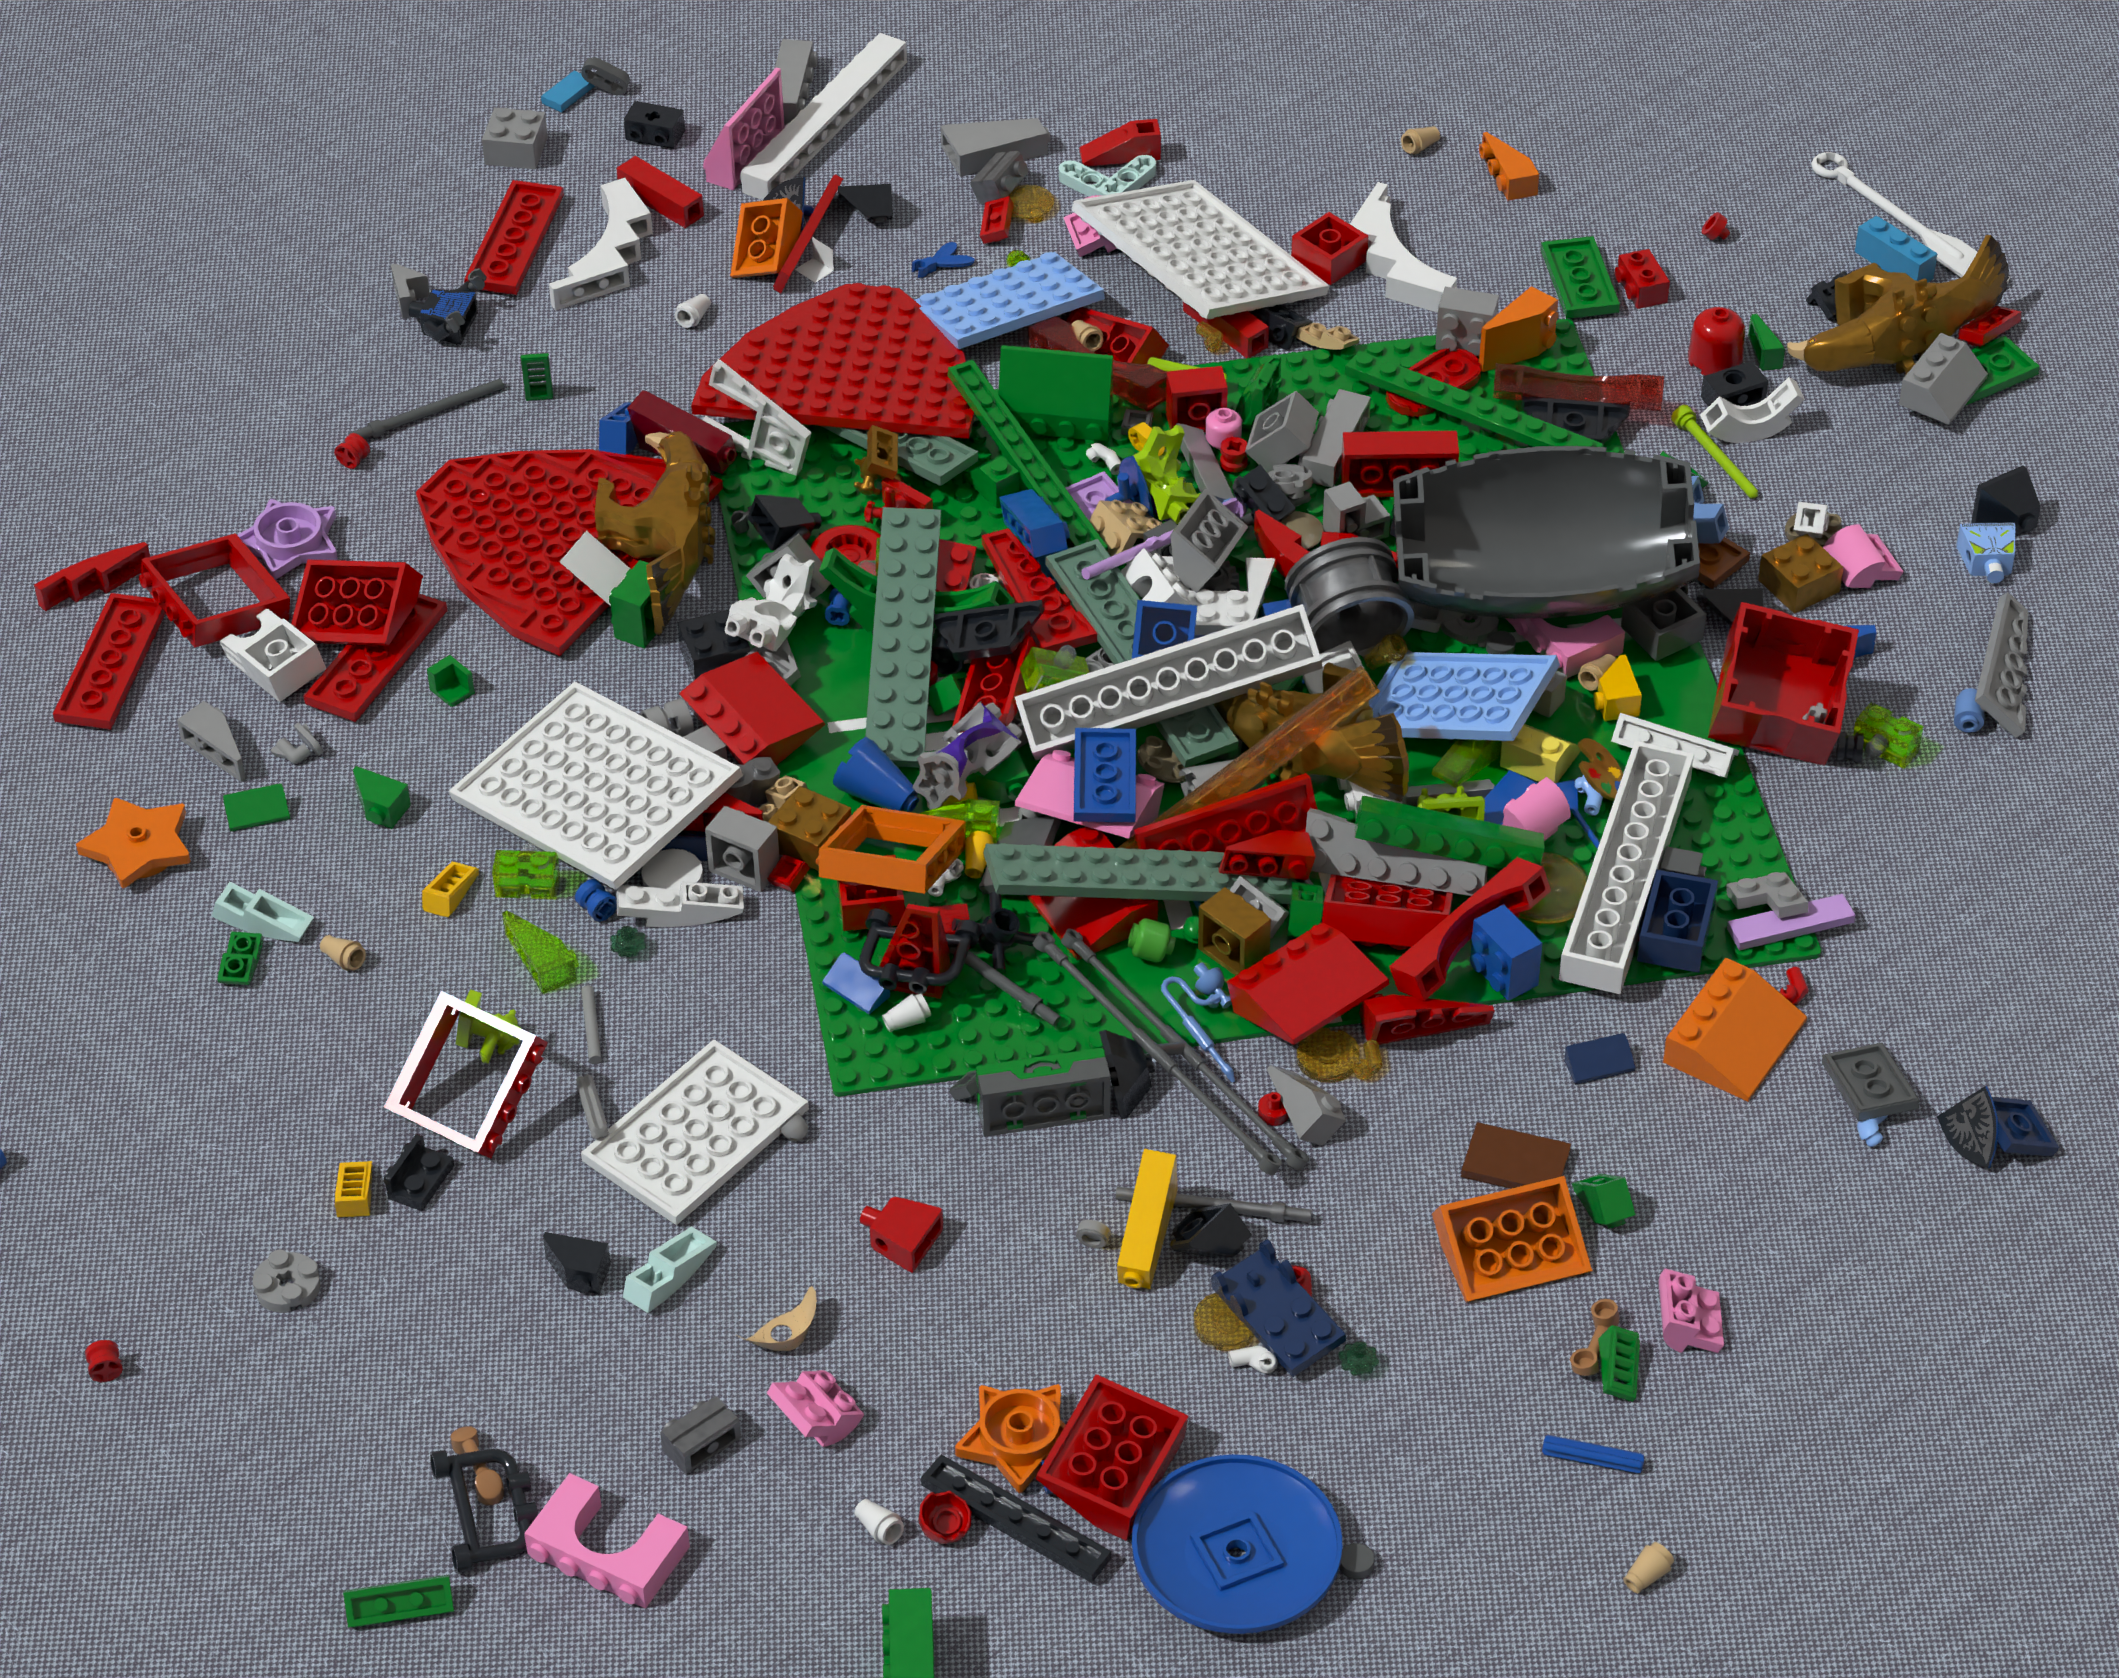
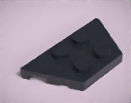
M1522 396V409L1525 414L1590 438L1603 445L1629 417L1630 404Z
M1042 600L939 613L934 614V623L955 661L1001 656L1014 653L1043 614L1045 607Z

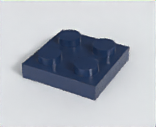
M1992 1097L1998 1118V1145L2004 1152L2054 1156L2060 1147L2030 1100Z

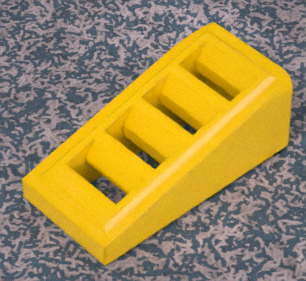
M452 861L422 890L423 910L449 917L479 875V869Z
M372 1161L339 1163L335 1191L337 1217L370 1216ZM346 1179H363V1180H351V1181H346Z

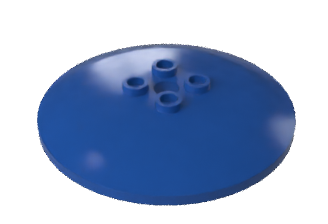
M1218 1455L1203 1458L1176 1469L1150 1490L1138 1509L1134 1520L1132 1554L1136 1571L1147 1591L1163 1608L1177 1618L1197 1627L1215 1632L1231 1634L1257 1633L1272 1630L1295 1621L1309 1612L1324 1598L1332 1587L1341 1564L1342 1532L1337 1514L1325 1494L1311 1480L1295 1469L1274 1460L1258 1456ZM1232 1548H1239L1246 1553L1241 1557H1233L1228 1551Z

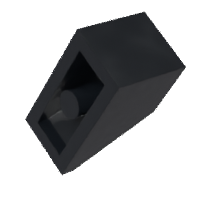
M544 1232L543 1242L546 1259L567 1289L580 1293L600 1294L611 1265L608 1243Z

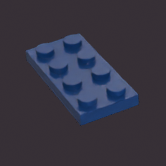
M1075 728L1074 821L1135 823L1136 729Z

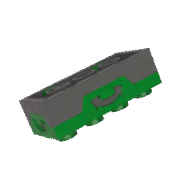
M1103 1047L976 1066V1082L979 1093H977V1109L984 1137L1110 1118V1072Z

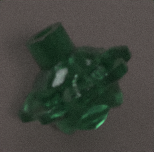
M623 926L617 931V934L610 936V941L612 942L610 950L618 952L620 957L626 956L629 958L637 956L639 950L646 948L644 942L645 934L642 932L638 933L636 928Z
M1358 1341L1354 1344L1347 1343L1344 1346V1350L1338 1353V1357L1342 1361L1341 1368L1345 1371L1349 1370L1353 1376L1362 1375L1363 1373L1370 1374L1373 1372V1367L1379 1365V1359L1376 1357V1348L1367 1347L1364 1341Z

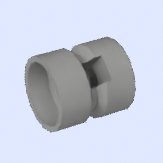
M682 698L665 703L663 709L655 706L641 711V716L681 737L694 732L690 711Z

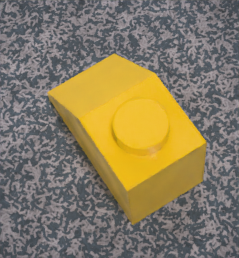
M1626 654L1620 655L1599 679L1598 692L1594 693L1596 710H1601L1604 721L1617 720L1620 713L1633 717L1640 715L1642 694Z

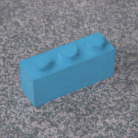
M1877 215L1858 227L1855 253L1871 263L1878 264L1886 272L1906 273L1916 281L1925 278L1927 283L1934 279L1938 253Z

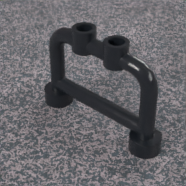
M872 909L869 911L865 922L869 932L860 954L859 966L867 976L879 979L878 983L884 989L894 990L898 982H907L911 991L923 994L927 991L929 985L944 986L958 978L963 969L970 946L976 945L979 942L982 928L974 921L961 920L957 925L955 935L945 934L948 946L955 947L956 950L949 969L944 973H931L923 967H917L914 971L905 970L892 963H887L884 967L875 966L871 961L879 938L892 939L897 927H890L893 918L887 911Z
M486 1449L447 1456L445 1450L430 1452V1463L434 1479L450 1476L465 1541L463 1544L452 1545L451 1548L455 1572L471 1571V1563L515 1556L524 1552L527 1549L524 1533L538 1516L536 1503L526 1502L524 1492L531 1491L528 1471L519 1472L515 1459L508 1452L501 1449ZM486 1463H499L505 1470L507 1490L509 1495H511L514 1519L519 1528V1537L513 1542L480 1547L462 1468Z

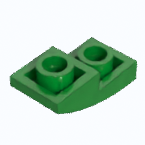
M231 931L227 953L222 955L217 978L218 983L250 984L263 946L264 938L261 933Z

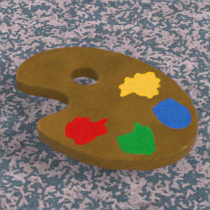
M1584 738L1578 743V747L1588 757L1590 763L1582 761L1579 764V768L1594 790L1604 798L1614 801L1623 772L1615 758L1604 746L1595 740Z

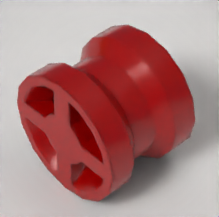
M351 433L345 438L344 443H340L335 448L334 453L337 460L343 466L354 469L360 464L361 459L366 458L370 454V446L362 436Z
M1229 437L1222 441L1220 446L1222 454L1220 456V465L1224 470L1240 472L1246 469L1248 466V457L1245 452L1247 441L1239 437Z
M99 1340L86 1348L85 1357L87 1363H89L88 1371L92 1380L108 1382L121 1375L123 1371L122 1362L118 1358L120 1353L118 1345L114 1341Z

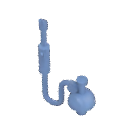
M1202 962L1193 969L1199 977L1195 988L1205 995H1210L1209 998L1206 1000L1199 999L1187 983L1179 977L1166 978L1161 985V991L1182 1017V1024L1205 1052L1209 1051L1221 1066L1222 1072L1233 1083L1235 1082L1232 1067L1225 1063L1214 1049V1042L1194 1017L1186 1014L1167 989L1170 983L1179 984L1191 1000L1200 1006L1208 1005L1211 1008H1216L1220 1003L1223 1008H1228L1232 1005L1230 996H1227L1222 990L1224 976L1221 969L1216 967L1209 970Z

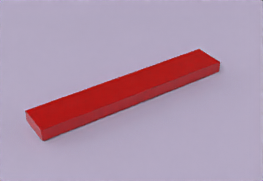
M835 174L831 178L773 285L775 291L782 293L831 204L838 186L843 181V178Z

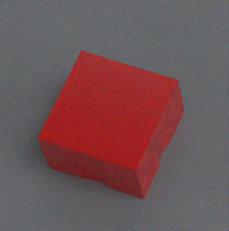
M1741 602L1727 637L1708 738L1825 766L1841 731L1847 698L1846 682L1853 665L1859 629L1821 620L1802 619L1791 616L1783 611ZM1817 703H1822L1823 708L1828 710L1824 720L1825 724L1814 722L1815 716L1809 715L1807 720L1802 718L1809 712L1810 707L1816 706Z

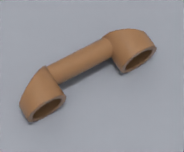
M1601 1299L1592 1305L1591 1313L1595 1332L1588 1348L1578 1349L1571 1355L1570 1362L1574 1373L1589 1376L1599 1372L1598 1357L1600 1351L1598 1338L1610 1326H1618L1620 1319L1618 1306L1613 1300Z
M465 1426L451 1433V1445L455 1453L463 1454L480 1451L476 1428ZM487 1464L472 1466L477 1475L475 1488L478 1501L484 1505L499 1503L504 1497V1487L500 1475L494 1470H490Z

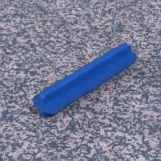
M1552 1435L1545 1436L1542 1447L1544 1455L1638 1474L1643 1470L1645 1459L1642 1453Z

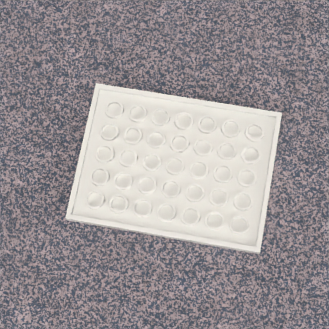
M1195 180L1080 199L1073 202L1072 211L1081 217L1082 221L1096 229L1098 234L1107 238L1117 249L1127 254L1133 262L1138 263L1148 271L1149 275L1158 279L1168 290L1179 296L1184 303L1199 312V315L1203 318L1213 319L1214 317L1233 315L1244 311H1254L1259 308L1313 299L1328 293L1329 285Z
M574 681L449 790L451 799L617 890L737 782L743 774L739 766Z

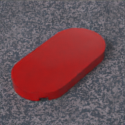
M1450 348L1438 350L1408 368L1465 391L1475 386L1481 377L1479 359L1473 353L1464 349H1457V352L1450 351ZM1386 392L1388 405L1400 414L1423 416L1437 410L1393 392Z

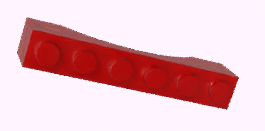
M1518 857L1510 862L1389 966L1397 990L1422 1001L1431 996L1446 982L1447 971L1452 960L1459 950L1471 939L1474 919L1503 904L1513 914L1529 910L1551 892L1544 867Z

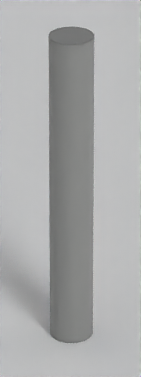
M587 985L582 987L581 993L588 1056L591 1064H599L602 1061L594 988Z

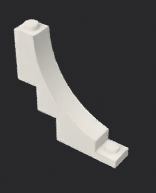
M626 178L601 185L602 204L609 217L606 230L596 246L588 254L568 267V278L549 283L551 305L555 311L630 286L628 264L641 260L639 238L651 235L653 231L650 211Z
M1378 182L1350 223V225L1368 235L1366 273L1386 279V298L1438 313V306L1445 286L1457 288V278L1429 267L1414 257L1402 245L1391 223L1390 196H1387L1388 185Z

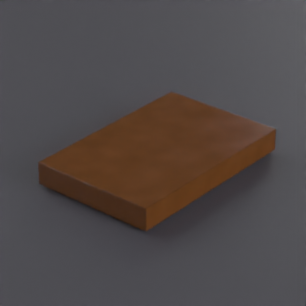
M1477 1122L1461 1169V1177L1510 1189L1561 1177L1565 1172L1572 1143Z

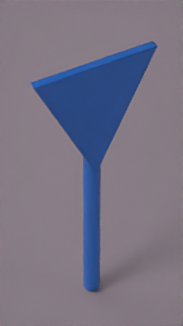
M1576 779L1555 783L1564 793L1569 803L1570 811H1572L1598 850L1599 840L1578 811V789L1575 788Z

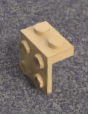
M1100 500L1089 519L1092 526L1108 546L1107 552L1111 556L1132 548L1137 538L1143 539V533L1163 524L1147 513L1148 508L1138 502H1133L1132 504L1123 503L1119 500Z

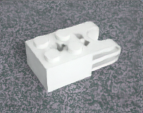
M265 609L256 615L257 619L261 622V628L256 634L246 638L229 634L219 642L231 663L281 702L327 668L317 645L284 618L280 619L272 611Z

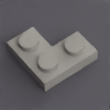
M1773 872L1767 876L1753 879L1744 878L1738 882L1727 884V896L1737 909L1768 904L1778 918L1808 913V901L1785 872Z

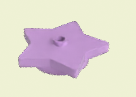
M270 499L265 510L256 518L254 526L238 534V537L254 556L263 559L268 572L275 580L298 565L307 563V559H338L336 549L327 536L336 518L335 507L333 506L312 508L302 503H281Z

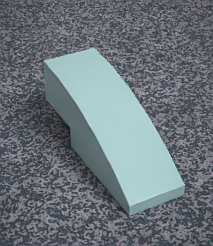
M232 882L228 883L215 902L211 916L250 933H261L264 937L295 942L300 941L314 919L313 916L261 889H258L256 894H253Z
M691 1226L651 1251L648 1263L626 1276L623 1298L649 1313L674 1294L697 1271L716 1248L717 1242Z

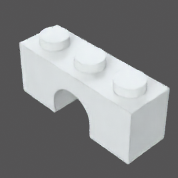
M1143 548L1121 570V573L1133 590L1143 598L1142 600L1192 605L1187 599L1189 592L1177 582L1179 578L1167 567L1169 564L1157 552L1152 555Z

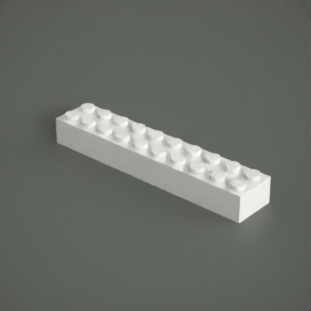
M1301 604L1016 696L1015 700L1035 761L1051 751L1053 752V750L1068 751L1074 749L1075 728L1136 729L1248 693L1250 688L1260 689L1261 682L1273 685L1323 669L1304 605Z
M1639 741L1634 742L1561 955L1559 980L1621 994L1641 933L1656 870L1661 869L1666 846L1669 847L1691 781L1693 753Z

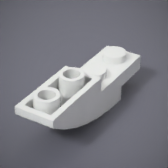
M681 881L680 890L621 885L616 892L617 916L646 918V927H679L706 924L739 915L744 910L743 886Z

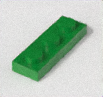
M449 1574L343 1591L348 1628L454 1612Z

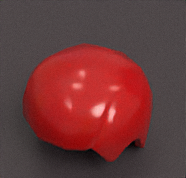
M952 1491L943 1493L930 1492L920 1504L918 1521L924 1535L931 1541L939 1544H949L963 1539L971 1527L972 1512L967 1502Z

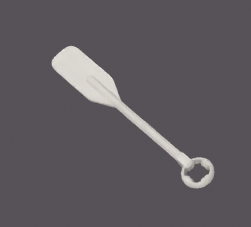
M1824 152L1813 158L1811 165L1817 175L1824 178H1835L1845 186L1849 185L1919 235L1925 246L1938 253V262L1962 278L1978 253L1976 250L1958 238L1928 229L1856 178L1854 176L1855 173L1848 169V162L1843 156L1833 152ZM1830 160L1837 163L1839 167L1834 170H1827L1820 164Z

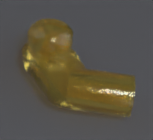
M1201 321L1196 327V333L1206 339L1204 340V345L1209 352L1219 351L1223 345L1222 332Z
M1369 1040L1363 1044L1366 1059H1360V1064L1356 1061L1353 1064V1072L1356 1078L1360 1080L1371 1079L1383 1067L1379 1044L1376 1040Z

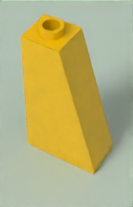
M1144 1149L1117 1263L1118 1283L1125 1284L1130 1288L1142 1287L1151 1289L1178 1191L1176 1154Z

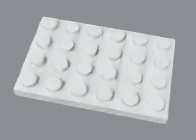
M712 1040L611 1126L605 1138L600 1137L584 1149L581 1152V1157L584 1163L675 1225H678L781 1134L780 1129L798 1113L802 1116L808 1111L809 1105L806 1099L716 1040Z

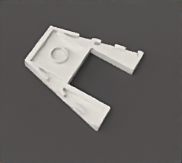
M718 359L713 365L709 385L757 411L751 439L749 440L707 416L702 420L732 435L735 449L742 453L741 457L749 460L753 457L766 461V466L796 476L802 469L811 431Z
M1162 556L1169 564L1167 567L1174 572L1173 556ZM1246 558L1247 591H1211L1203 589L1196 593L1195 591H1190V588L1185 587L1178 580L1177 582L1189 592L1187 596L1189 602L1197 606L1195 635L1212 634L1257 619L1259 607L1264 600V593L1269 586L1271 574L1274 572L1275 558Z

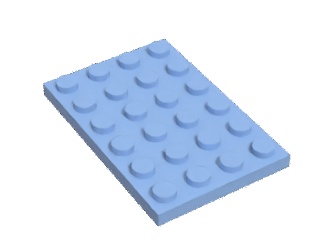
M1047 252L1039 258L1030 261H1020L1015 266L1006 269H996L992 274L983 277H973L968 282L959 285H949L942 291L923 294L920 298L915 299V301L922 306L919 309L956 348L962 349L1104 300L1105 296L1103 288L1056 252Z
M1399 652L1376 687L1375 693L1369 698V706L1373 708V718L1394 713L1401 726L1402 737L1514 741L1560 666L1557 655Z

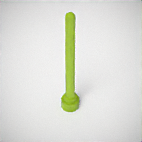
M1681 405L1675 409L1671 415V421L1679 429L1688 430L1751 499L1756 498L1759 493L1756 487L1696 423L1695 412L1688 405Z

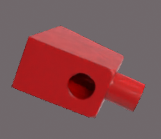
M895 1196L890 1198L882 1211L867 1205L861 1213L860 1224L870 1227V1242L873 1250L913 1273L943 1231V1209Z

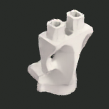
M785 554L780 559L774 578L765 581L764 591L766 593V600H756L751 597L732 604L725 626V633L733 637L739 636L759 648L764 647L771 651H777L791 633L797 618L802 616L806 609L813 608L817 604V600L809 594L815 561L810 559L806 563H799L792 555ZM788 575L791 577V584L789 587H787L784 582Z

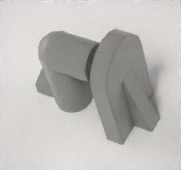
M299 722L294 727L300 739L304 742L303 744L295 748L286 738H282L270 750L274 756L288 759L293 764H298L311 755L307 746L318 756L324 753L320 744L312 736L307 723L301 725Z

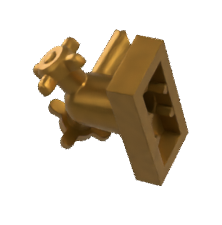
M872 425L867 432V457L861 460H854L855 464L859 465L860 476L863 478V483L854 482V487L858 488L860 493L864 495L880 494L881 490L874 487V482L878 478L882 480L885 478L892 480L896 478L904 483L902 475L897 473L898 434Z

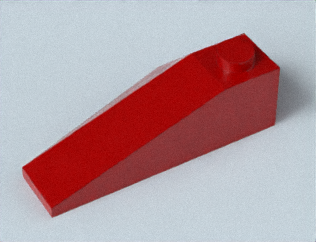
M1085 307L1073 310L1062 326L1073 338L1070 327L1076 320H1081L1098 327L1103 333V344L1098 350L1090 353L1113 355V371L1126 375L1147 370L1148 360L1151 357L1161 359L1169 347V344L1152 326Z
M908 904L879 966L884 967L885 964L892 963L905 970L914 971L917 967H923L931 973L940 974L946 972L950 967V951L939 909ZM898 982L896 989L893 990L918 994L909 989V983ZM929 985L927 991L922 995L941 999L945 985Z
M1374 994L1362 1002L1359 1015L1368 1047L1490 1024L1495 1011L1493 1005L1431 998L1422 1001L1412 996Z

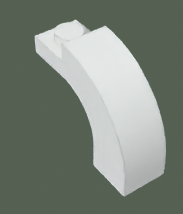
M1788 377L1767 398L1756 404L1739 406L1719 396L1700 416L1708 433L1720 440L1731 443L1759 441L1771 437L1792 423L1789 414L1805 399L1797 382Z

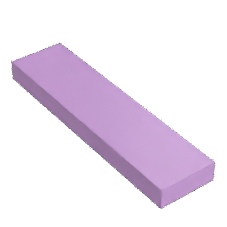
M1839 894L1808 902V913L1778 918L1774 911H1768L1728 921L1727 930L1740 951L1855 922L1856 915L1845 896Z

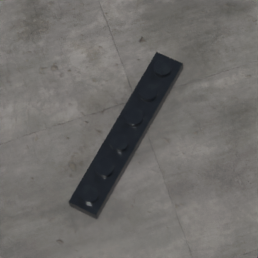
M942 1454L921 1477V1486L934 1493L952 1491L967 1502L972 1515L1090 1583L1096 1579L1111 1560V1551Z

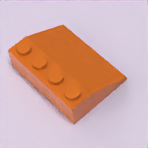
M1725 957L1666 1037L1663 1063L1749 1102L1807 1021V1016L1753 969Z
M1565 1176L1441 1205L1432 1213L1441 1247L1466 1303L1592 1271Z

